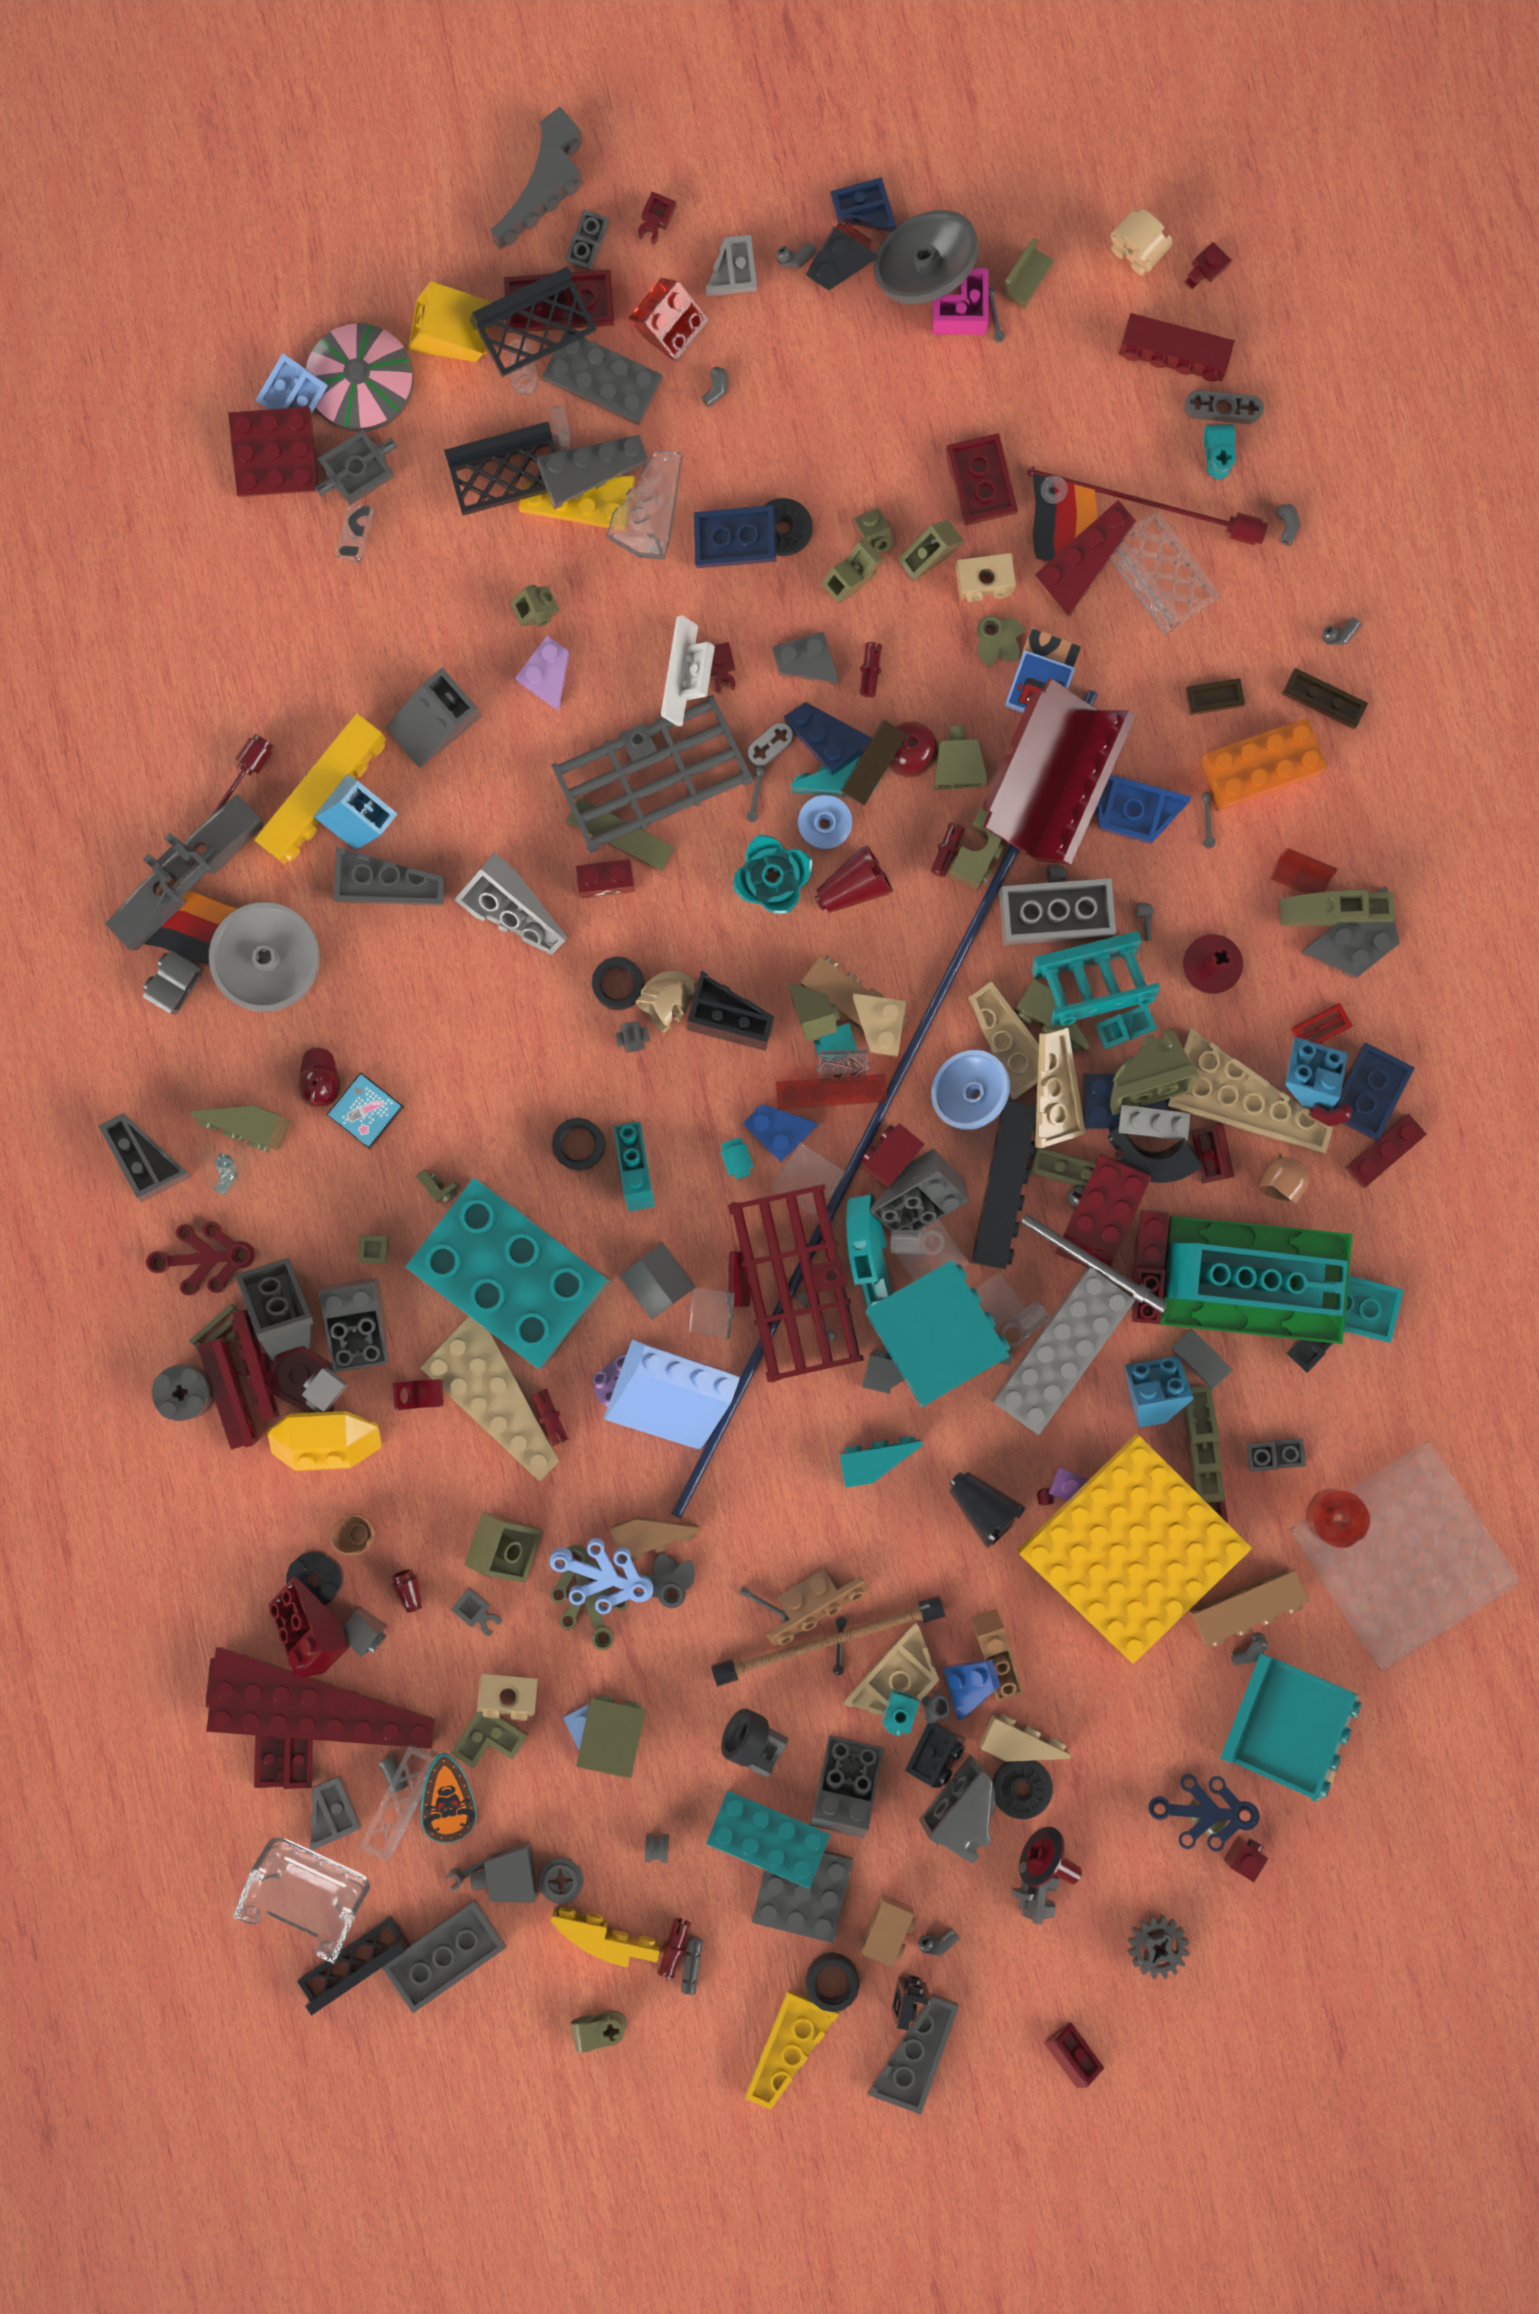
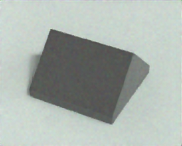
M664 1243L639 1259L620 1275L621 1279L652 1320L696 1288Z

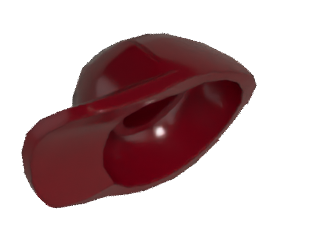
M312 1048L305 1052L298 1080L301 1098L307 1105L312 1107L332 1104L337 1099L340 1089L334 1057L331 1052L322 1048Z

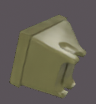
M1174 1030L1163 1031L1164 1038L1161 1040L1156 1039L1154 1035L1145 1037L1143 1046L1136 1056L1129 1057L1121 1065L1113 1079L1114 1086L1110 1097L1109 1106L1113 1115L1121 1113V1105L1139 1107V1103H1141V1106H1145L1192 1091L1198 1072L1194 1063L1191 1064Z

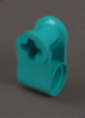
M1234 424L1205 426L1204 447L1206 450L1207 472L1214 479L1220 480L1227 477L1236 461Z

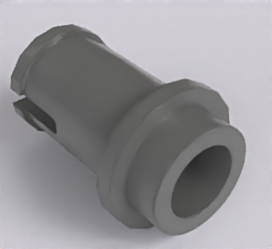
M395 1755L378 1763L389 1784L388 1790L391 1789L392 1793H396L408 1786L406 1782L408 1778L403 1776Z

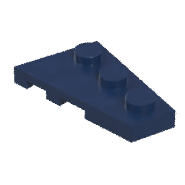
M804 702L784 716L785 723L831 775L860 757L872 738L807 702Z

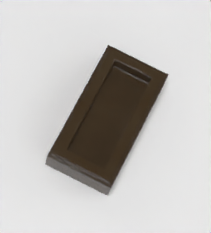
M1240 678L1189 686L1185 689L1190 715L1239 708L1245 705Z

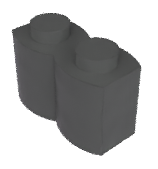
M170 950L169 953H164L159 959L157 974L154 977H149L145 982L143 997L169 1014L176 1015L187 1000L190 991L198 982L204 968L177 951Z

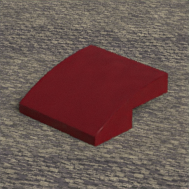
M255 1736L254 1788H312L313 1740Z

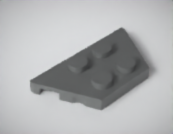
M1384 886L1376 893L1388 892V889ZM1395 920L1393 922L1337 923L1304 949L1302 953L1307 957L1311 956L1324 962L1325 965L1333 969L1337 968L1348 976L1357 978L1399 945L1400 941Z

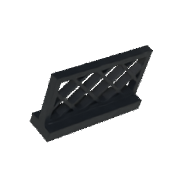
M568 266L472 312L470 318L474 330L478 331L502 378L597 330L572 281V274ZM567 289L574 299L571 308L556 302L558 294ZM541 302L551 306L548 319L533 314L536 304ZM531 307L530 313L524 311V310H526V309H528V308ZM554 308L570 313L566 326L551 321ZM519 314L528 318L524 331L509 326L512 316ZM572 315L583 318L588 328L582 331L570 328ZM507 319L506 324L501 323V321H504V320ZM531 319L546 324L543 338L527 332ZM491 326L504 329L501 343L490 339L485 329ZM549 326L564 331L561 341L555 343L546 339ZM507 331L523 336L519 349L504 344ZM567 333L573 334L572 336L566 338ZM525 338L541 343L537 353L530 354L522 351ZM544 344L549 346L543 349ZM494 346L499 348L498 353L496 352ZM502 349L517 354L515 364L507 368L504 367L500 359ZM520 356L525 357V359L519 361Z
M548 421L444 450L463 516L548 493L544 481L541 480L540 471L536 477L525 472L531 460L537 463L538 457L534 455L539 448L549 446L550 454L557 453ZM520 454L526 457L520 468L508 463L513 455ZM494 461L500 464L494 475L482 470L486 463ZM468 468L474 473L469 481L465 482L458 478L456 471ZM504 468L516 473L510 484L499 479ZM479 475L490 480L484 491L473 486ZM521 476L532 481L529 489L520 490L515 487ZM495 483L506 488L503 496L494 497L489 494ZM469 490L480 495L477 503L465 506L464 498Z

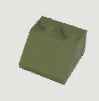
M482 1512L464 1565L485 1576L525 1583L543 1530L504 1516Z

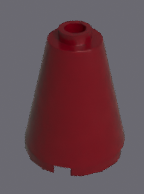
M866 845L863 848L861 847L816 889L818 895L815 896V900L822 911L827 909L831 913L887 896L893 892V888L885 872L880 868L876 856L869 846Z

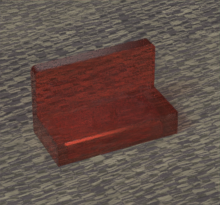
M1287 848L1280 854L1270 879L1306 894L1326 891L1331 877L1337 872V868Z

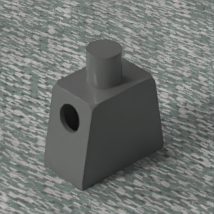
M525 1842L487 1856L484 1861L485 1871L470 1874L472 1890L488 1888L491 1902H535L537 1899L538 1890L530 1842Z

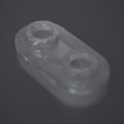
M522 339L512 341L509 346L519 349ZM525 340L522 351L535 354L531 343ZM507 351L508 364L511 366L515 364L517 354ZM536 361L510 374L513 389L518 394L529 395L537 389L538 374ZM528 379L530 382L527 385H522L521 381Z

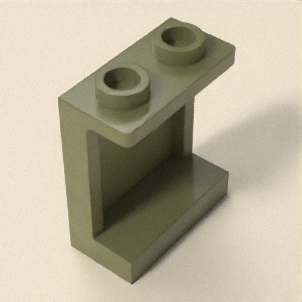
M598 1695L597 1699L591 1698L576 1767L631 1779L646 1710L641 1709V1703L625 1700V1704L621 1705L613 1703L614 1698L605 1695Z

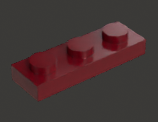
M1406 1114L1387 1130L1379 1140L1372 1143L1345 1168L1362 1188H1366L1425 1137L1427 1133L1410 1114Z

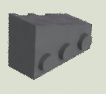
M124 1113L98 1126L140 1202L191 1177L185 1169Z

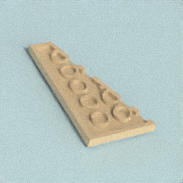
M469 1316L420 1369L432 1380L441 1379L443 1390L540 1482L560 1460L535 1417L534 1411L527 1402L493 1334Z

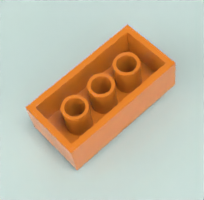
M1308 717L1208 752L1200 760L1218 811L1314 778L1327 769Z

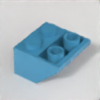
M347 774L313 817L354 850H357L381 836L398 814L358 780Z

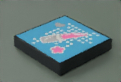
M360 1072L327 1113V1116L367 1148L371 1149L404 1106Z

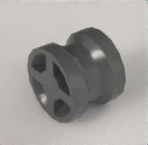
M647 1833L645 1862L660 1860L661 1863H667L669 1834L656 1837L653 1833Z

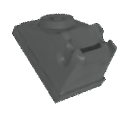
M289 1258L235 1274L257 1338L261 1341L269 1359L273 1361L277 1354L297 1347L305 1346L306 1349H309L313 1319Z
M970 1754L953 1776L957 1782L951 1778L921 1816L919 1822L929 1839L937 1845L941 1844L970 1863H975L980 1857L976 1852L979 1846L988 1847L992 1842L989 1834L990 1816L994 1814L995 1790L989 1774L981 1763Z

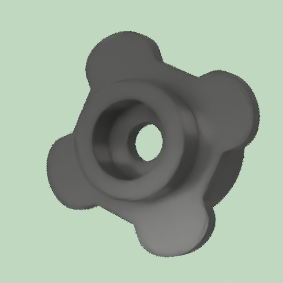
M938 1692L933 1697L925 1696L921 1702L926 1713L925 1719L928 1723L932 1724L937 1719L946 1720L948 1718L950 1706L942 1693Z

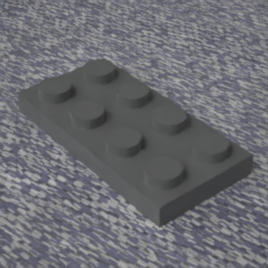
M567 333L566 338L572 336L573 334ZM582 338L555 351L542 376L543 381L636 425H640L663 379L662 374L586 338Z
M474 1899L411 1943L404 1953L383 1966L382 1969L411 2012L414 2013L500 1953L507 1945L477 1900Z

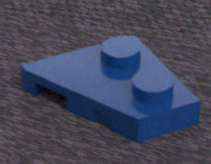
M763 1104L742 1123L780 1162L818 1126L814 1121Z
M993 1659L953 1664L943 1668L958 1720L969 1716L971 1711L981 1705L990 1694L1000 1687Z

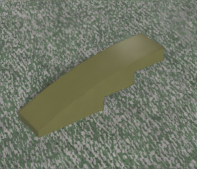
M1209 1386L1190 1387L1193 1400L1184 1407L1194 1490L1207 1503L1222 1502L1225 1500L1218 1444L1220 1437L1212 1390Z

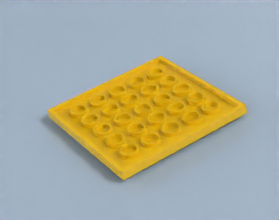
M1136 1433L1017 1551L1112 1645L1134 1664L1228 1573L1252 1547Z

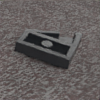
M833 226L805 275L827 290H831L874 261L878 255Z

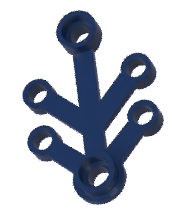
M1185 1774L1181 1778V1788L1185 1792H1190L1202 1806L1170 1804L1162 1796L1154 1797L1148 1805L1149 1814L1158 1821H1163L1169 1816L1202 1818L1189 1831H1184L1180 1834L1179 1844L1185 1850L1192 1849L1196 1844V1840L1218 1820H1227L1230 1822L1218 1834H1211L1207 1840L1208 1848L1211 1851L1220 1852L1224 1848V1843L1239 1829L1248 1831L1255 1828L1260 1818L1257 1807L1248 1801L1240 1802L1226 1787L1225 1780L1220 1776H1214L1210 1779L1209 1789L1213 1794L1220 1795L1231 1809L1219 1808L1197 1784V1779L1192 1774ZM1185 1779H1192L1195 1783L1192 1788L1185 1787L1183 1783ZM1218 1780L1223 1784V1787L1220 1790H1215L1212 1787V1783ZM1156 1805H1163L1165 1812L1157 1814L1154 1811ZM1247 1811L1251 1816L1250 1820H1241L1240 1813ZM1186 1835L1193 1839L1192 1844L1189 1846L1182 1843V1838ZM1211 1839H1220L1221 1846L1218 1848L1212 1847L1210 1844Z

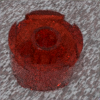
M1330 1488L1319 1491L1313 1496L1307 1507L1306 1521L1309 1531L1320 1541L1334 1547L1347 1548L1363 1539L1367 1534L1370 1526V1513L1357 1495L1342 1489ZM1335 1515H1342L1341 1520L1334 1521Z

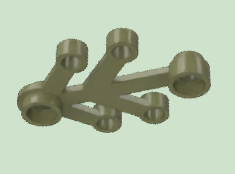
M572 1545L567 1548L572 1554L580 1556V1562L600 1568L598 1563L589 1559V1554L584 1547ZM614 1567L617 1575H619L618 1569ZM567 1570L563 1572L557 1586L552 1589L550 1597L555 1603L564 1602L568 1595L567 1587L574 1574L580 1586L591 1581H589L587 1576ZM607 1589L587 1596L584 1601L595 1630L592 1635V1643L599 1650L609 1649L615 1638L613 1631L605 1626L602 1615L595 1609V1597L603 1594L609 1596L614 1593ZM555 1590H562L564 1597L562 1599L555 1598ZM575 1592L574 1597L580 1598L582 1594ZM629 1599L625 1601L624 1606L614 1605V1609L624 1610L628 1606ZM570 1603L567 1611L560 1617L562 1628L569 1630L576 1625V1616L582 1604L575 1605ZM565 1616H571L573 1618V1624H564L563 1618ZM600 1633L608 1634L609 1640L601 1642L598 1638Z

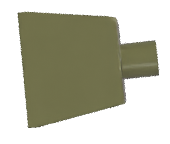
M963 725L949 727L950 740L940 741L938 746L934 790L985 788L987 775L979 741L977 739L966 740V730Z

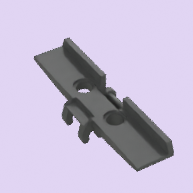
M236 794L204 822L184 843L170 832L164 839L172 846L158 860L149 853L143 858L153 868L154 872L132 893L105 924L129 950H138L187 902L182 896L207 872L215 874L263 827V820ZM206 845L207 850L199 855L196 852L197 847ZM158 886L164 890L160 896L156 894Z

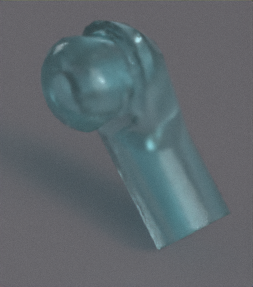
M222 1153L217 1155L214 1160L221 1177L213 1189L225 1196L236 1180L238 1172L233 1158Z

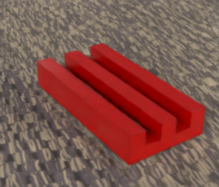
M1338 1003L1290 1030L1295 1034L1296 1038L1305 1040L1343 1020L1345 1025L1313 1041V1043L1321 1044L1353 1027L1341 1003ZM1336 1010L1338 1011L1339 1016L1305 1034L1301 1033L1300 1030Z

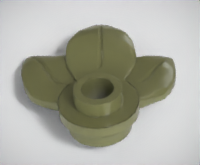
M987 616L980 620L977 626V635L980 639L977 651L984 664L991 667L998 657L1006 661H1016L1020 658V648L1016 638L1023 634L1025 628L1019 621L1013 618L999 620L994 616ZM987 627L994 628L995 633L989 635L986 633L985 629Z

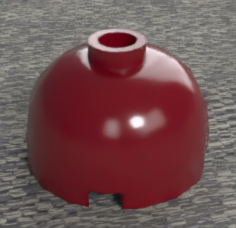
M916 721L903 722L895 727L907 735L889 766L898 775L918 777L933 766L937 756V741L933 732L926 725Z

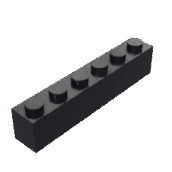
M1007 1101L1001 1111L971 1260L973 1264L998 1269H1006L1007 1264H1012L1014 1249L1010 1248L1012 1237L1017 1238L1020 1222L1015 1220L1017 1210L1022 1211L1025 1195H1021L1022 1185L1028 1183L1030 1168H1026L1028 1157H1033L1035 1141H1031L1033 1130L1036 1131L1037 1107Z

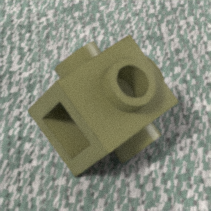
M528 586L510 601L521 626H545L552 621L551 617L559 611L549 586Z

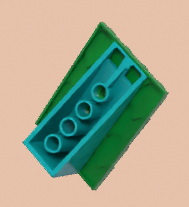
M1169 1216L1163 1301L1168 1303L1163 1313H1161L1160 1324L1158 1325L1343 1344L1353 1234Z

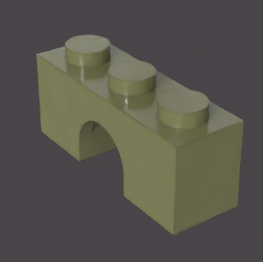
M984 801L971 828L984 835L986 846L979 851H971L961 847L948 875L975 889H978L980 883L986 885L993 871L988 868L992 858L998 860L1004 848V845L1000 844L1001 838L983 828L989 812L983 810Z

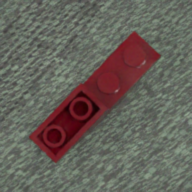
M1140 1210L1139 1229L1135 1242L1133 1282L1138 1285L1142 1283L1151 1289L1149 1292L1163 1300L1166 1272L1164 1263L1170 1214L1161 1211ZM1135 1299V1302L1132 1304V1322L1160 1324L1161 1312L1146 1302L1140 1303Z

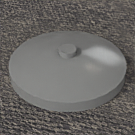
M258 902L235 910L220 923L211 940L209 966L216 985L232 1002L252 1011L274 1012L295 1004L310 990L319 972L320 948L313 929L298 913L280 904Z

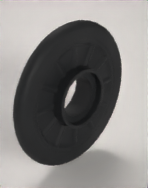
M778 498L766 503L764 506L773 505L775 507L776 524L780 521H787L791 525V529L787 533L782 534L776 530V555L790 556L801 551L808 544L813 531V523L808 510L801 503L789 498Z
M1035 1760L1007 1761L1000 1766L993 1778L995 1803L1003 1813L1012 1818H1033L1042 1813L1051 1801L1053 1793L1052 1779L1046 1768ZM1020 1781H1026L1030 1784V1790L1024 1796L1015 1793V1785Z

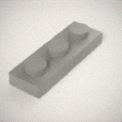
M1121 1105L1119 1133L1181 1140L1185 1137L1188 1141L1190 1113Z

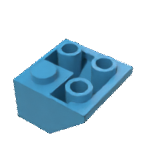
M1295 1037L1285 1085L1303 1107L1311 1109L1314 1104H1317L1328 1111L1332 1110L1340 1099L1348 1053Z
M1179 1356L1125 1365L1131 1405L1139 1428L1166 1423L1193 1400V1394Z

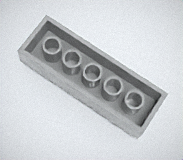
M1091 1267L1086 1268L991 1402L1031 1431L1040 1435L1135 1302V1299Z

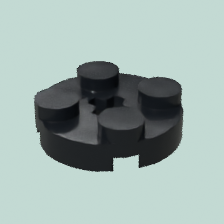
M309 1551L300 1555L290 1564L286 1575V1584L292 1577H297L323 1605L331 1602L343 1585V1571L336 1559H333L323 1551ZM312 1571L315 1572L316 1576L322 1577V1581L317 1583L318 1587H314L312 1583L308 1582Z

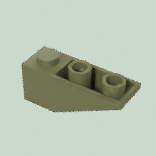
M1033 979L1014 1010L1019 1013L1018 1017L1030 1025L1033 1022L1042 1027L1041 1031L1043 1033L1061 1027L1068 1028L1072 1051L1078 1053L1080 1050L1083 1052L1088 1050L1090 1045L1076 1022L1067 1026H1062L1061 1024L1051 1025L1050 1021L1053 1010L1057 1008L1050 988Z

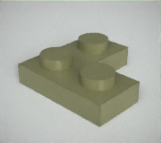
M476 1712L451 1754L473 1769L489 1745L513 1760L527 1738L528 1733L500 1715L499 1718L483 1717V1712Z

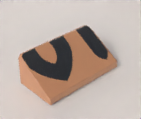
M1031 628L1020 658H1022L1025 650L1074 667L1082 646L1036 628Z

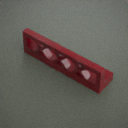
M226 1336L198 1344L197 1347L230 1449L253 1446L259 1441Z

